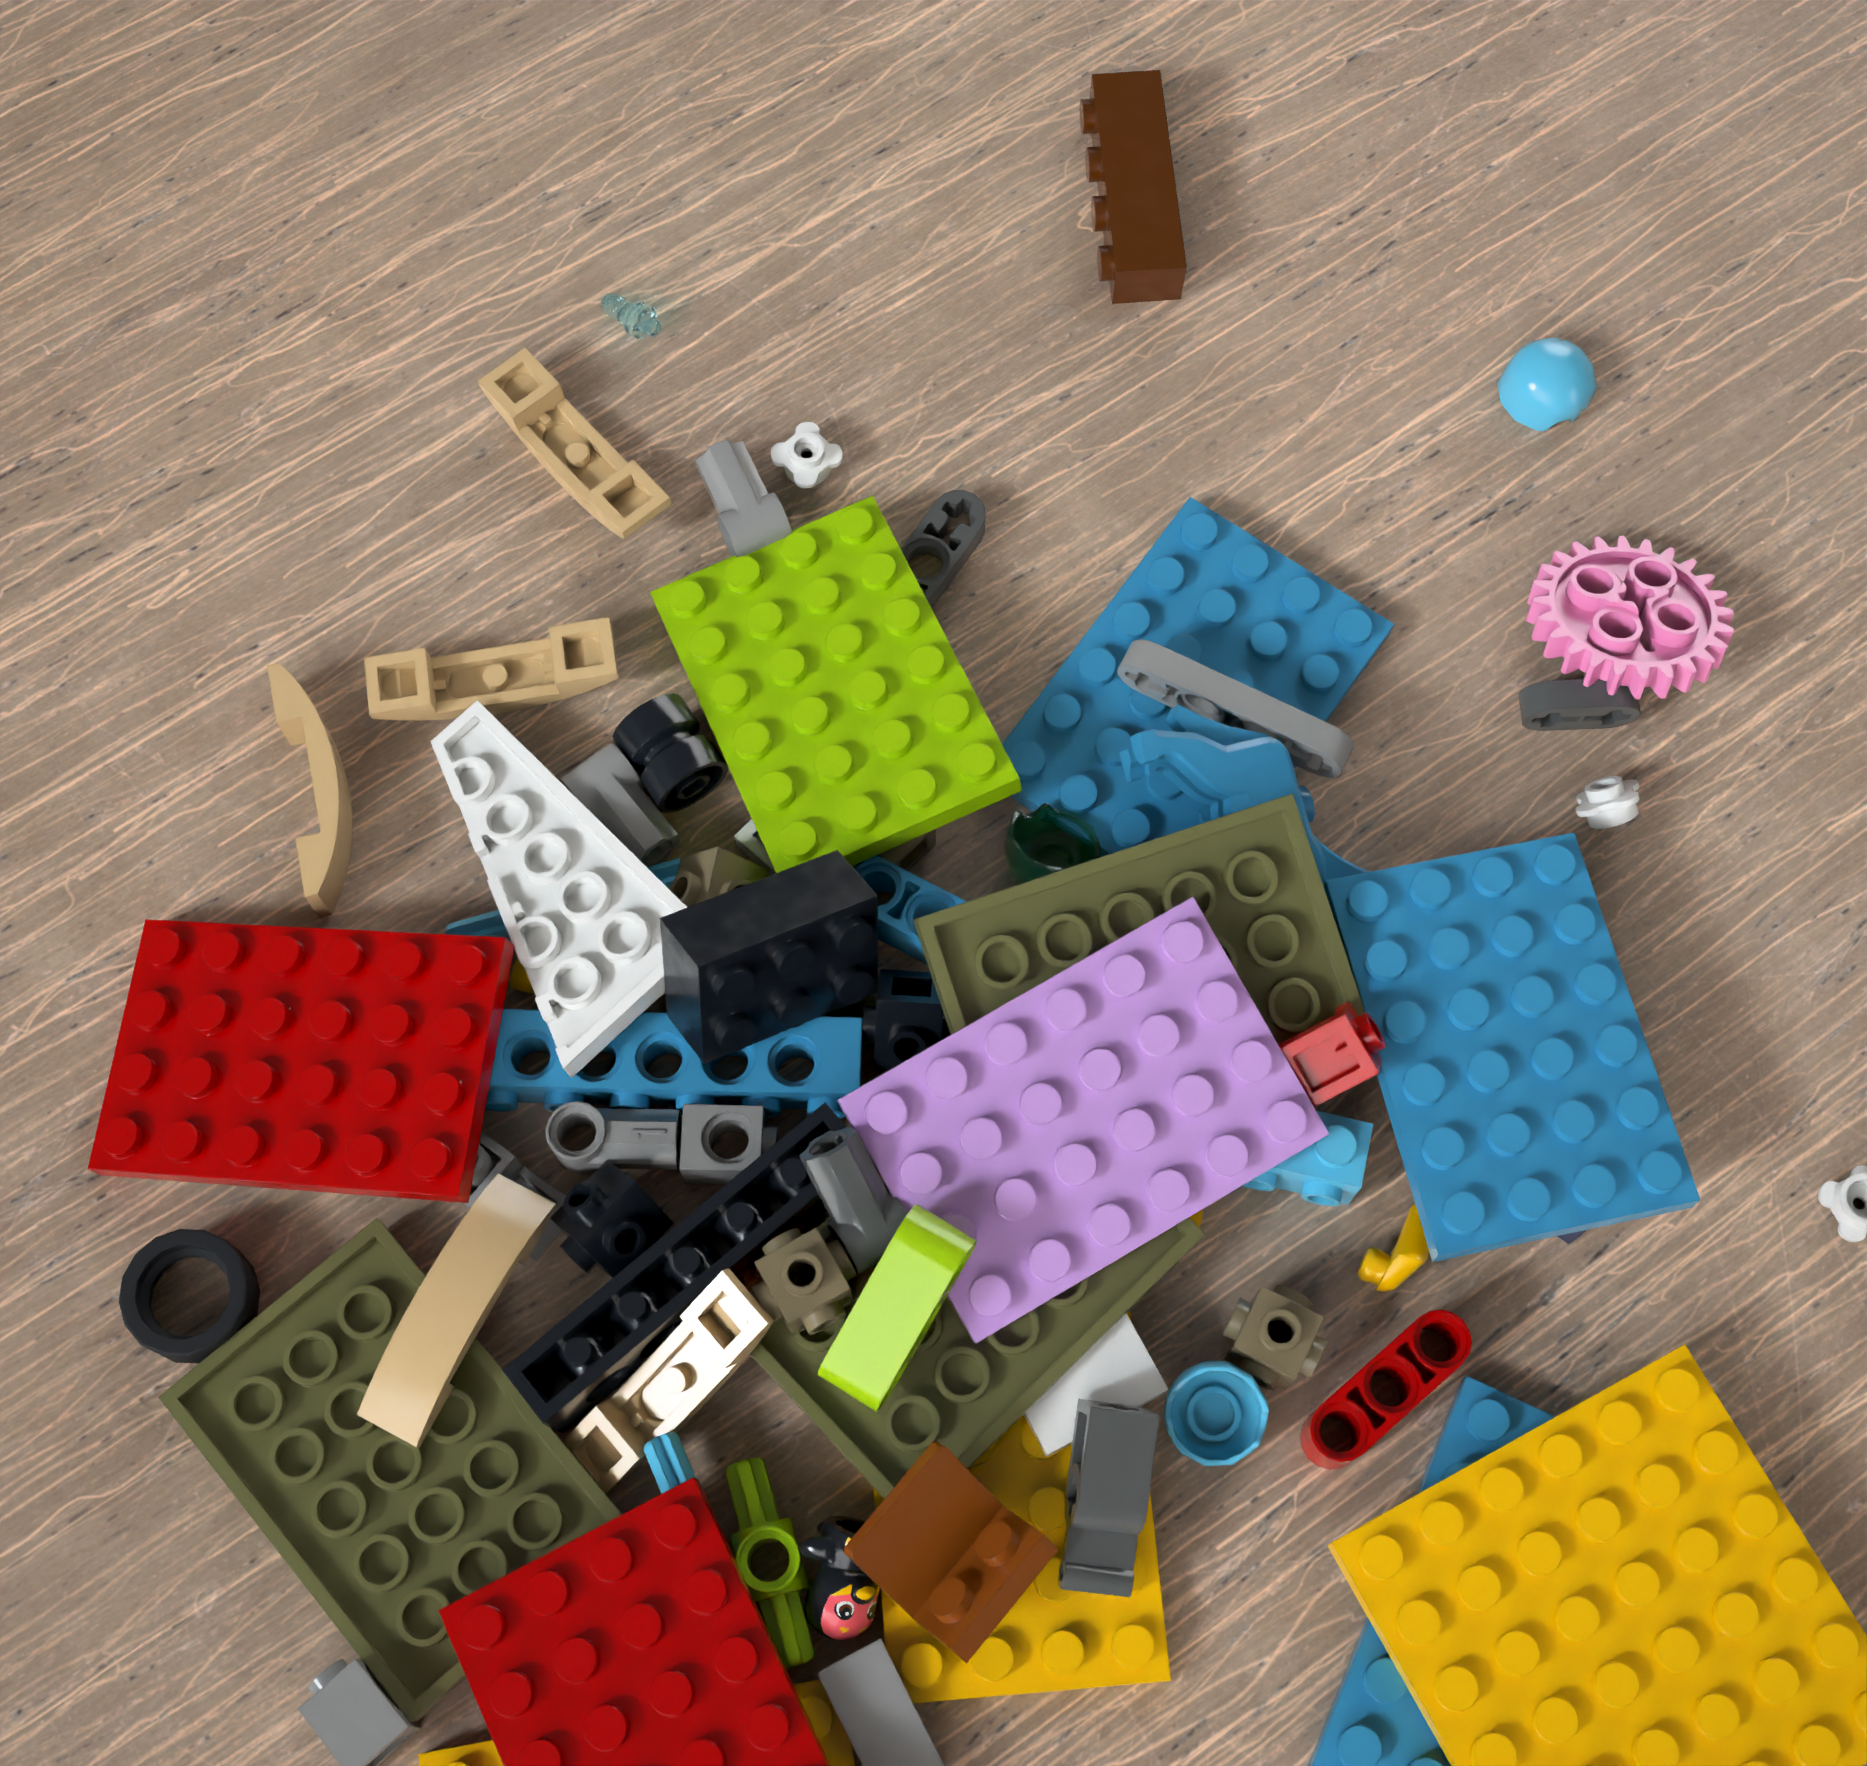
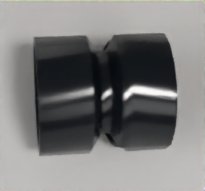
M675 693L663 694L635 708L620 722L612 736L615 745L634 770L643 772L640 779L658 809L664 813L677 812L700 801L723 781L728 772V765L713 742L706 740L704 735H698L700 730L698 720L682 697Z

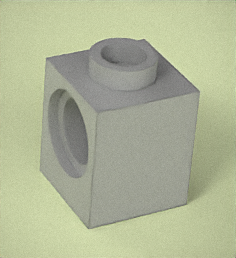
M683 1104L680 1172L685 1184L726 1185L778 1142V1127L767 1126L763 1106ZM726 1133H740L749 1140L746 1150L736 1158H721L713 1152L717 1139Z
M340 1659L321 1672L308 1686L313 1696L298 1708L341 1766H378L421 1728L417 1722L409 1721L363 1660L354 1659L349 1665H347L344 1659Z

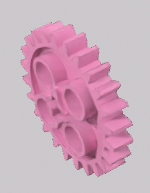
M1597 536L1594 537L1591 550L1575 541L1572 543L1568 555L1555 551L1550 565L1542 564L1540 566L1537 579L1533 582L1527 604L1530 607L1526 621L1535 624L1531 636L1532 640L1547 642L1543 656L1545 658L1563 656L1565 659L1560 671L1563 674H1568L1578 669L1585 672L1583 678L1584 686L1588 687L1598 679L1606 681L1608 695L1612 696L1618 691L1620 685L1629 686L1630 692L1635 699L1641 698L1644 687H1651L1655 694L1663 699L1666 698L1671 684L1680 691L1687 693L1694 679L1705 683L1709 678L1712 668L1719 669L1734 632V628L1729 626L1734 611L1723 607L1728 595L1726 591L1710 590L1715 578L1712 574L1699 576L1693 574L1697 563L1696 560L1691 559L1678 564L1673 561L1675 555L1674 548L1669 547L1659 555L1652 552L1651 542L1647 539L1641 543L1639 549L1630 548L1625 536H1619L1616 547H1609L1602 538Z

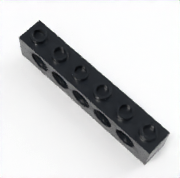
M826 1102L502 1369L544 1425L564 1433L642 1366L683 1322L679 1316L722 1270L729 1268L743 1283L757 1271L754 1262L766 1256L762 1250L764 1245L780 1234L794 1228H799L800 1232L803 1233L827 1213L799 1156L807 1149L809 1142L822 1134L846 1128Z

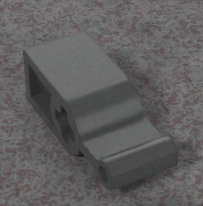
M1078 1399L1065 1494V1520L1067 1525L1058 1575V1586L1063 1590L1131 1597L1137 1539L1143 1530L1147 1515L1160 1415L1146 1407Z

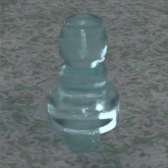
M607 293L601 301L603 311L611 318L618 319L629 335L636 339H643L647 335L656 337L661 331L662 324L656 319V310L645 302L633 303L626 301L619 294Z

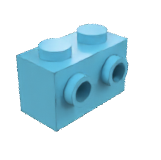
M1317 1111L1329 1135L1242 1186L1259 1191H1273L1275 1188L1300 1193L1302 1199L1323 1206H1339L1341 1203L1349 1205L1362 1188L1373 1123Z

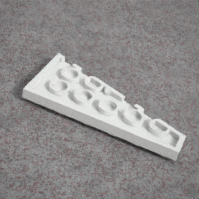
M477 700L430 742L453 799L458 804L470 832L468 836L475 853L481 859L489 879L487 880L511 942L514 945L519 962L526 970L536 995L535 1001L541 1016L550 1029L561 1065L572 1078L665 993L660 918L687 908V906Z

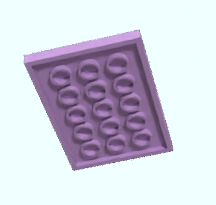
M1194 897L1183 901L837 1100L850 1125L858 1132L885 1187L888 1188L893 1198H898L906 1213L908 1214L912 1207L918 1204L977 1240L970 1258L948 1294L949 1300L975 1343H978L1329 1135Z

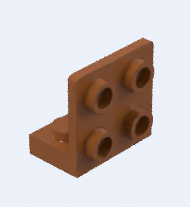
M933 1441L844 1548L845 1555L916 1623L966 1664L1058 1551L1057 1547L1043 1533L1004 1507L955 1455L938 1441Z

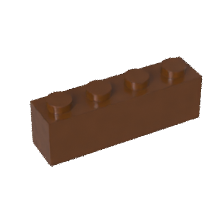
M1160 70L1092 74L1090 96L1086 99H1080V127L1082 135L1091 134L1093 147H1086L1085 152L1087 182H1097L1099 196H1092L1091 216L1093 231H1103L1105 245L1098 246L1097 249L1099 281H1109L1112 304L1179 300L1182 296L1187 265Z

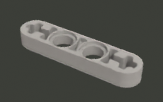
M1141 639L1134 640L1117 669L1118 676L1130 688L1171 708L1181 705L1213 721L1235 728L1264 733L1279 740L1288 749L1293 765L1318 776L1327 778L1338 777L1342 773L1354 748L1351 738L1334 725L1154 642Z

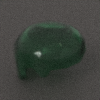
M1043 803L1034 812L1023 816L1020 810H1016L1012 814L1004 844V854L1010 874L1020 884L1101 857L1102 850L1092 825L1076 813L1053 809L1048 803ZM1056 818H1064L1077 824L1087 834L1089 840L1073 834L1062 826Z

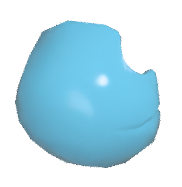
M1559 337L1533 340L1520 348L1506 365L1497 383L1500 402L1515 421L1536 431H1546L1556 423L1565 420L1570 422L1576 420L1581 412L1587 409L1597 389L1594 367L1587 355L1576 344L1569 340H1561Z
M1204 1360L1186 1368L1173 1381L1166 1396L1164 1423L1172 1443L1182 1455L1203 1466L1233 1465L1260 1446L1267 1427L1270 1410L1266 1396L1250 1373L1229 1361Z

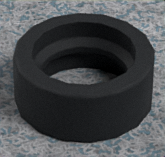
M178 1229L155 1237L134 1255L122 1276L119 1305L125 1327L140 1345L175 1363L199 1364L257 1316L260 1288L254 1267L240 1250L227 1240L206 1230ZM188 1257L206 1258L216 1263L226 1274L230 1288L228 1304L219 1320L206 1331L193 1336L174 1335L164 1330L154 1318L151 1307L153 1289L162 1273L177 1261Z

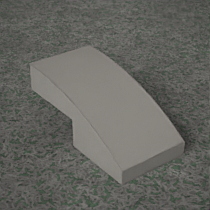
M881 1638L817 1672L863 1766H945Z

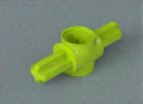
M762 1458L744 1459L731 1464L725 1471L740 1530L730 1537L738 1567L756 1605L760 1606L762 1618L785 1668L788 1669L807 1663L815 1658L816 1652L800 1592L809 1588L791 1518L780 1519L765 1461ZM777 1543L785 1547L789 1553V1566L786 1572L779 1579L770 1582L755 1578L751 1571V1558L754 1552L763 1544Z

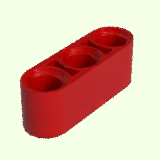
M1442 1309L1429 1311L1416 1319L1309 1415L1303 1423L1300 1433L1301 1446L1307 1458L1318 1467L1332 1470L1343 1468L1363 1455L1464 1363L1470 1355L1472 1345L1470 1330L1465 1322L1456 1314ZM1422 1330L1436 1331L1445 1338L1449 1347L1447 1361H1434L1424 1354L1419 1341ZM1382 1373L1389 1375L1396 1381L1401 1393L1397 1406H1385L1375 1400L1370 1390V1380L1373 1374ZM1333 1417L1340 1419L1347 1425L1352 1438L1348 1451H1333L1323 1443L1319 1428L1324 1418Z

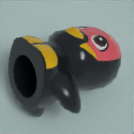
M847 1516L827 1517L817 1526L820 1536L808 1538L799 1547V1552L804 1557L821 1561V1565L805 1598L804 1612L807 1620L819 1634L837 1641L858 1637L871 1626L880 1587L844 1553L847 1543L866 1522Z

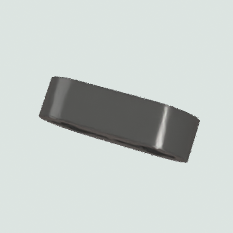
M1583 679L1542 681L1531 684L1519 692L1522 725L1530 730L1553 731L1615 728L1634 722L1641 714L1639 699L1633 697L1629 686L1620 685L1618 691L1612 696L1608 695L1606 681L1600 679L1588 687L1583 685Z

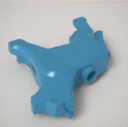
M1177 705L1170 709L1166 719L1167 724L1173 731L1151 729L1139 732L1129 737L1132 747L1119 752L1127 783L1140 780L1150 775L1153 771H1160L1186 795L1197 802L1210 805L1211 820L1293 793L1323 886L1325 881L1329 879L1370 872L1344 860L1328 849L1312 834L1309 823L1313 821L1315 816L1313 798L1305 786L1298 785L1288 749L1279 740L1267 734L1227 726L1205 718L1181 705Z

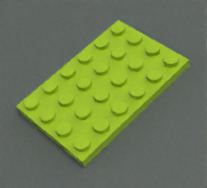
M873 495L792 530V533L785 538L746 556L736 557L734 555L650 592L776 873L838 850L849 864L853 866L1022 791L1020 778Z

